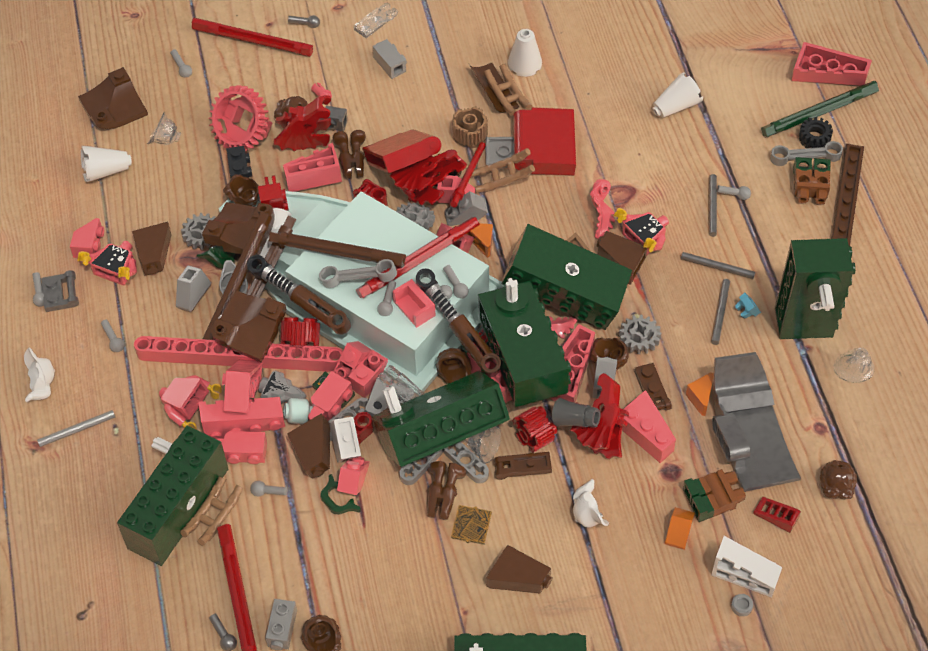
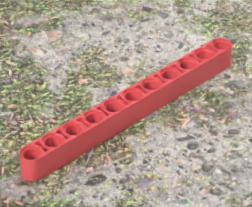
M140 336L134 341L137 357L142 361L233 366L239 360L256 361L220 345L215 340ZM272 343L262 361V368L331 372L334 371L343 351L337 347Z

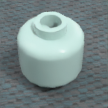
M290 398L287 403H284L283 416L287 419L288 423L304 424L309 420L308 415L313 406L309 405L307 399Z

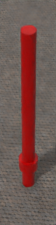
M484 142L479 143L458 188L454 190L453 198L450 202L451 207H457L459 201L463 199L465 195L464 190L486 147Z

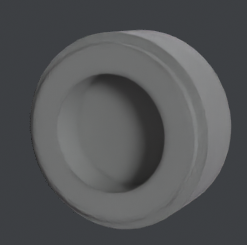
M746 594L736 595L732 600V611L738 616L749 615L753 609V600Z

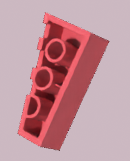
M804 42L794 67L792 81L862 86L867 80L872 60Z
M578 324L563 345L565 361L568 360L571 366V372H569L571 384L568 385V393L550 399L556 401L558 398H562L570 402H576L590 354L593 350L595 341L594 331Z
M239 360L226 373H223L222 385H225L224 411L248 413L249 406L252 404V399L250 398L255 397L256 390H258L262 380L261 362Z
M280 397L254 398L251 406H249L248 413L224 411V400L215 401V404L206 405L205 401L198 402L204 434L215 439H224L225 434L229 431L262 432L285 427Z

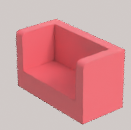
M412 279L393 290V302L416 328L436 316L435 304Z

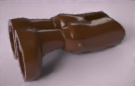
M354 130L350 134L352 154L349 153L347 133L338 131L333 134V142L341 150L339 161L341 162L346 179L352 178V167H355L357 178L364 177L365 156L360 151V147L366 139V134L363 130Z
M443 461L430 463L429 472L434 475V482L428 488L427 517L435 518L438 506H440V519L448 520L454 499L458 494L455 487L456 480L466 476L467 470L463 466L449 463L447 481L443 487L442 481L446 474L447 464Z

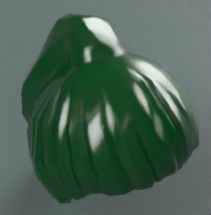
M215 245L205 253L197 254L196 257L206 259L217 268L223 269L225 261L232 260L235 263L236 253L225 252L222 246Z

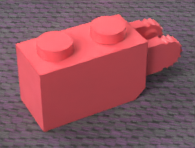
M331 371L311 397L313 408L308 415L309 420L321 413L328 420L336 416L340 412L343 402L348 401L353 394L351 382Z
M229 431L225 434L224 439H217L222 442L227 462L232 464L239 462H248L250 464L265 463L267 449L265 432Z

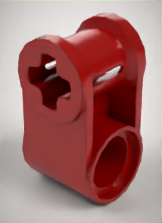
M365 179L362 185L353 191L354 197L363 192L388 206L386 190L369 179Z
M360 412L354 417L359 445L374 430L372 417L367 412Z

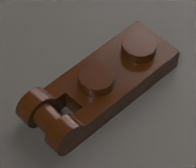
M654 363L635 367L634 372L642 391H647L658 411L663 409L665 411L671 410V401L667 397Z
M550 452L498 456L493 459L494 466L497 469L495 477L498 480H503L507 477L552 473ZM510 465V468H504V466Z

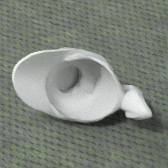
M29 347L24 354V362L28 368L32 392L26 396V402L48 398L51 394L50 384L55 373L51 361L47 358H38Z
M591 479L579 487L573 495L575 521L587 528L599 523L608 526L609 522L602 519L603 515L599 512L597 502L591 494L594 489V479Z

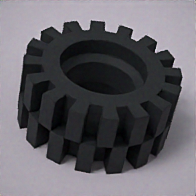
M814 117V120L808 118V121L805 120L801 124L799 141H801L802 146L806 144L805 148L825 147L831 141L833 129H831V124L828 125L829 122L827 120L823 122V118L817 120L818 117ZM810 132H818L822 136H814Z

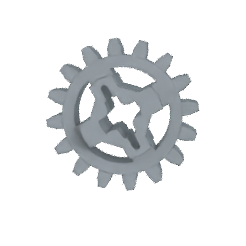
M410 202L407 205L401 204V207H397V213L429 230V227H433L435 215L434 211H430V207L425 208L424 204L418 205L417 203Z
M200 213L198 217L193 214V219H186L187 223L182 224L183 229H181L183 241L187 243L188 247L193 245V249H196L200 246L201 250H203L204 246L210 248V244H205L202 232L208 220H214L215 216L210 218L209 213L206 216Z
M633 315L632 320L626 318L625 323L621 324V329L619 330L620 340L627 347H630L631 353L637 350V353L640 354L644 350L647 354L648 349L654 351L655 345H659L661 339L660 326H656V320L651 322L649 316L643 319V315H640L639 318Z

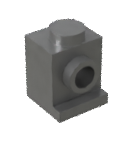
M326 106L325 108L330 110L328 118L331 119V125L329 129L344 131L348 121L347 109Z

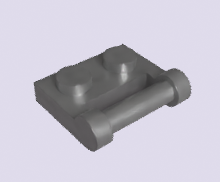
M69 270L64 274L41 278L46 312L79 305L75 291L74 280L76 279V274L74 271ZM67 282L69 297L64 300L62 283Z

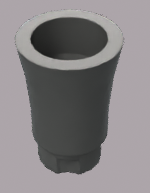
M562 398L556 400L552 411V420L555 426L597 427L601 417L600 410L595 407L570 402Z

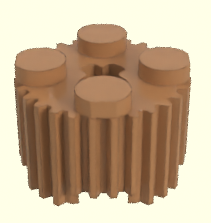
M475 106L471 109L464 108V110L457 109V112L455 111L452 119L454 140L458 143L460 142L461 145H467L469 148H477L480 142L486 140L485 138L488 135V119L483 114V109L480 110V107L477 108Z

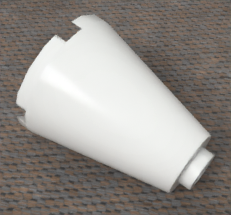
M522 29L517 33L508 58L509 69L516 72L518 76H532L542 66V58L535 35L529 29Z
M685 72L679 74L653 103L654 107L652 109L656 116L664 118L703 101V96L699 97L698 95L701 92L699 87L690 76H684Z
M81 146V166L86 171L83 174L85 182L127 170L132 164L131 156L127 155L126 151Z

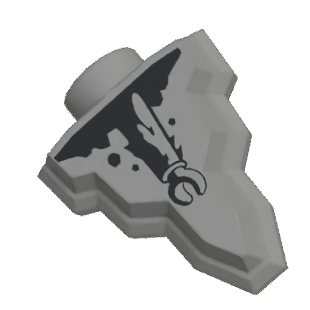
M277 370L273 371L269 378L263 377L259 385V392L262 393L261 398L280 397L281 404L285 401L288 402L290 398L306 399L307 397L300 388L292 386L291 380L285 378L284 373Z

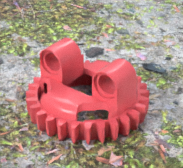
M241 85L230 86L224 89V92H219V97L214 98L216 104H211L214 107L213 110L209 111L212 113V117H209L212 120V124L209 126L214 128L211 133H216L214 139H219L218 144H222L224 148L244 146L245 151H248V148L253 149V145L259 144L258 140H263V138L268 136L273 123L269 121L268 117H265V114L269 111L263 108L267 104L261 103L263 97H258L259 93L254 92L253 88ZM237 94L242 95L239 98L231 100V98L237 96ZM244 110L253 113L247 131L234 124L240 122ZM218 119L224 120L225 127L227 129L226 133L221 132L223 131L221 122H218Z

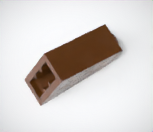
M168 221L132 231L145 276L162 272L164 269L172 236Z
M606 231L604 236H600L597 241L598 255L631 269L632 273L628 282L631 285L646 259L647 248L639 243Z
M321 413L287 433L305 473L312 479L323 475L325 471L330 469V422Z
M507 545L487 575L486 587L540 594L544 587L546 589L549 587L553 577H551L550 567Z

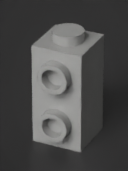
M386 39L372 46L373 58L391 79L406 72V58L404 55H400L394 44H391Z
M274 599L266 634L267 646L273 650H289L297 614L295 601Z

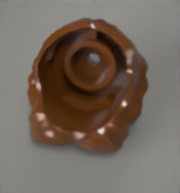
M292 96L277 102L274 118L283 116L285 111L289 113L290 107H305L308 103L300 96Z
M235 174L223 189L225 195L235 204L253 206L260 199L259 185L253 179L243 177L242 175Z
M597 338L593 344L590 360L597 363L598 357H609L617 360L616 369H619L628 361V347L618 338Z
M449 348L439 353L435 365L439 375L446 384L472 374L470 358L462 350Z
M833 460L828 462L820 471V485L825 497L831 499L841 498L843 500L853 498L857 474L852 466L844 461Z
M317 615L304 623L301 638L308 651L341 650V633L339 626L333 618H329L326 615Z

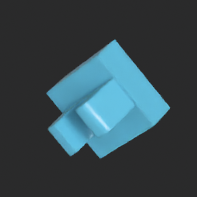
M744 293L739 297L741 300L735 305V308L738 311L745 308L744 312L740 314L743 318H748L752 315L756 317L761 313L749 295Z

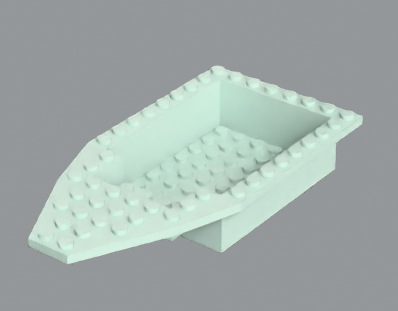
M285 191L289 212L292 214L291 217L297 219L292 228V234L402 253L406 256L439 237L363 192H360L351 202L323 195ZM260 199L256 205H253V207H256L258 203H260ZM225 203L219 208V213L223 209ZM453 244L393 280L396 282L395 289L411 279L416 283L417 272L427 268L434 272L439 286L448 285L453 292L454 286L443 270L445 266L450 265L460 283L465 284L469 289L468 295L463 299L457 298L452 294V297L449 299L451 300L450 304H454L453 307L457 309V313L465 315L476 331L481 326L478 294L505 287L501 284V281L489 275V265ZM285 246L275 266L277 273L280 272L281 275H285V278H289V281L292 280L293 284L303 285L336 309L343 311L351 322L350 330L343 335H339L318 320L320 322V335L343 349L347 343L359 341L371 350L381 354L388 359L383 374L418 396L439 375L435 365L439 353L449 348L461 349L463 347L448 327L449 323L446 321V317H443V312H440V308H436L437 304H435L436 316L416 328L393 302V297L391 301L393 306L392 314L381 316L378 313L377 307L384 300L388 284L376 292L360 298L356 289L364 285L371 278L341 281L334 288L324 287L319 278L320 271L327 266H334L340 271L373 267L377 263ZM330 275L325 280L331 279L335 275ZM424 277L420 281L428 284L431 280ZM269 281L267 282L265 289L274 300L286 305V313L288 315L299 317L298 321H304V318H315L292 302L288 295L274 287ZM318 308L319 310H321L322 312H324L325 314H327V315L329 316L328 313H326V312L323 311L322 309ZM343 319L338 320L336 325H340Z

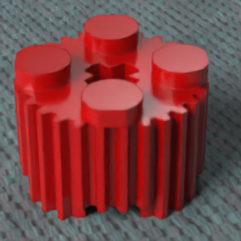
M284 317V320L281 321L280 344H287V341H290V345L305 346L309 345V342H313V346H319L320 322H318L317 318H304V321H298L299 317Z
M542 406L532 407L512 420L513 425L516 424L518 429L516 433L518 441L523 446H529L532 453L555 440L554 435L558 433L556 426L546 418L547 413Z

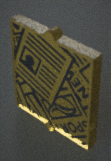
M459 505L451 538L466 541V543L472 542L485 545L492 511L478 509L476 506L472 508Z

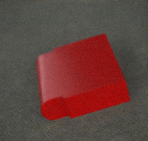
M532 107L531 110L516 111L513 114L514 154L526 148L530 150L531 154L525 157L524 160L514 163L515 168L521 170L533 165L535 171L531 174L574 176L576 169L574 109Z
M412 129L362 149L368 165L386 173H391L437 154L441 150L442 143L436 136Z

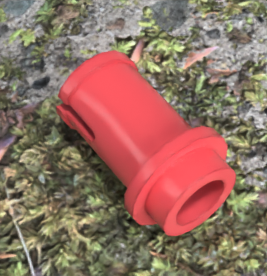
M317 82V85L316 83L312 85L311 91L318 97L329 95L332 99L331 92L326 90L320 83Z

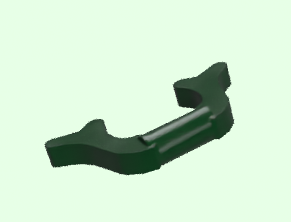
M330 474L328 484L321 491V500L333 514L337 515L349 511L361 512V507L354 504V499H350L344 506H338L329 497L328 493L338 487V482L334 481L333 475Z

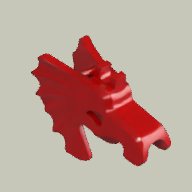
M331 96L317 97L305 107H290L289 113L285 111L283 116L276 117L275 122L281 125L284 130L274 139L273 144L278 145L281 150L290 148L294 152L301 149L305 150L306 148L315 150L318 145L327 146L330 141V135L317 134L319 130L326 131L331 125V119L328 118L330 110L322 105H328L331 102Z
M451 149L435 157L429 156V158L396 170L389 176L392 180H395L394 185L399 187L408 196L410 202H419L420 205H423L428 201L430 204H433L444 195V191L432 187L443 181L452 171L460 172L464 170L467 164L458 156L456 150Z
M602 373L597 382V385L601 386L602 390L599 398L593 402V407L599 410L600 405L604 404L601 408L598 426H572L570 431L576 433L577 439L582 445L589 447L595 454L602 453L607 459L612 457L622 458V427L628 425L624 420V416H629V412L619 407L620 385L607 374Z

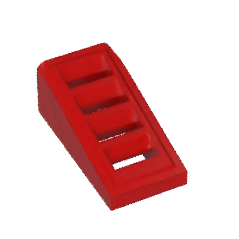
M762 497L753 512L754 515L791 533L801 513L800 510L766 497ZM764 505L769 506L766 512L761 511ZM772 508L776 510L773 515L769 514ZM779 512L783 513L781 517H778Z

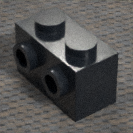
M244 146L226 148L230 178L235 174L247 178L253 177L251 166H247V163H250L249 152L245 153Z

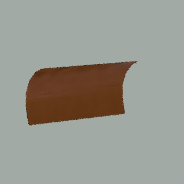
M489 63L481 67L469 65L495 109L506 113L499 99L490 88L484 71L490 69L497 85L505 83L494 64ZM509 89L502 91L505 97L512 95ZM516 101L510 103L514 109L519 108Z

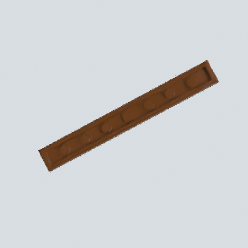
M846 143L831 239L847 238L848 245L850 246L864 146Z

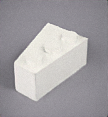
M724 536L715 559L712 576L772 598L782 567Z

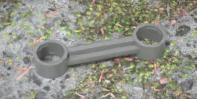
M836 141L828 142L825 147L794 150L778 145L772 149L770 160L776 166H784L788 160H795V157H824L825 159H831V162H836L841 158L843 147ZM833 149L836 150L838 153L833 154L830 153L828 150ZM775 154H783L785 157L779 158Z
M384 259L379 261L376 266L338 271L334 266H327L320 271L319 278L324 287L334 288L341 281L379 277L381 281L388 282L396 277L397 270L392 260ZM391 268L388 272L381 273L384 269ZM335 275L333 278L325 280L328 276Z

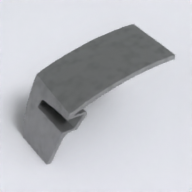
M756 352L714 359V406L716 416L712 418V426L727 461L733 465L744 492L800 481L801 479L781 432L773 408L775 404L772 390Z

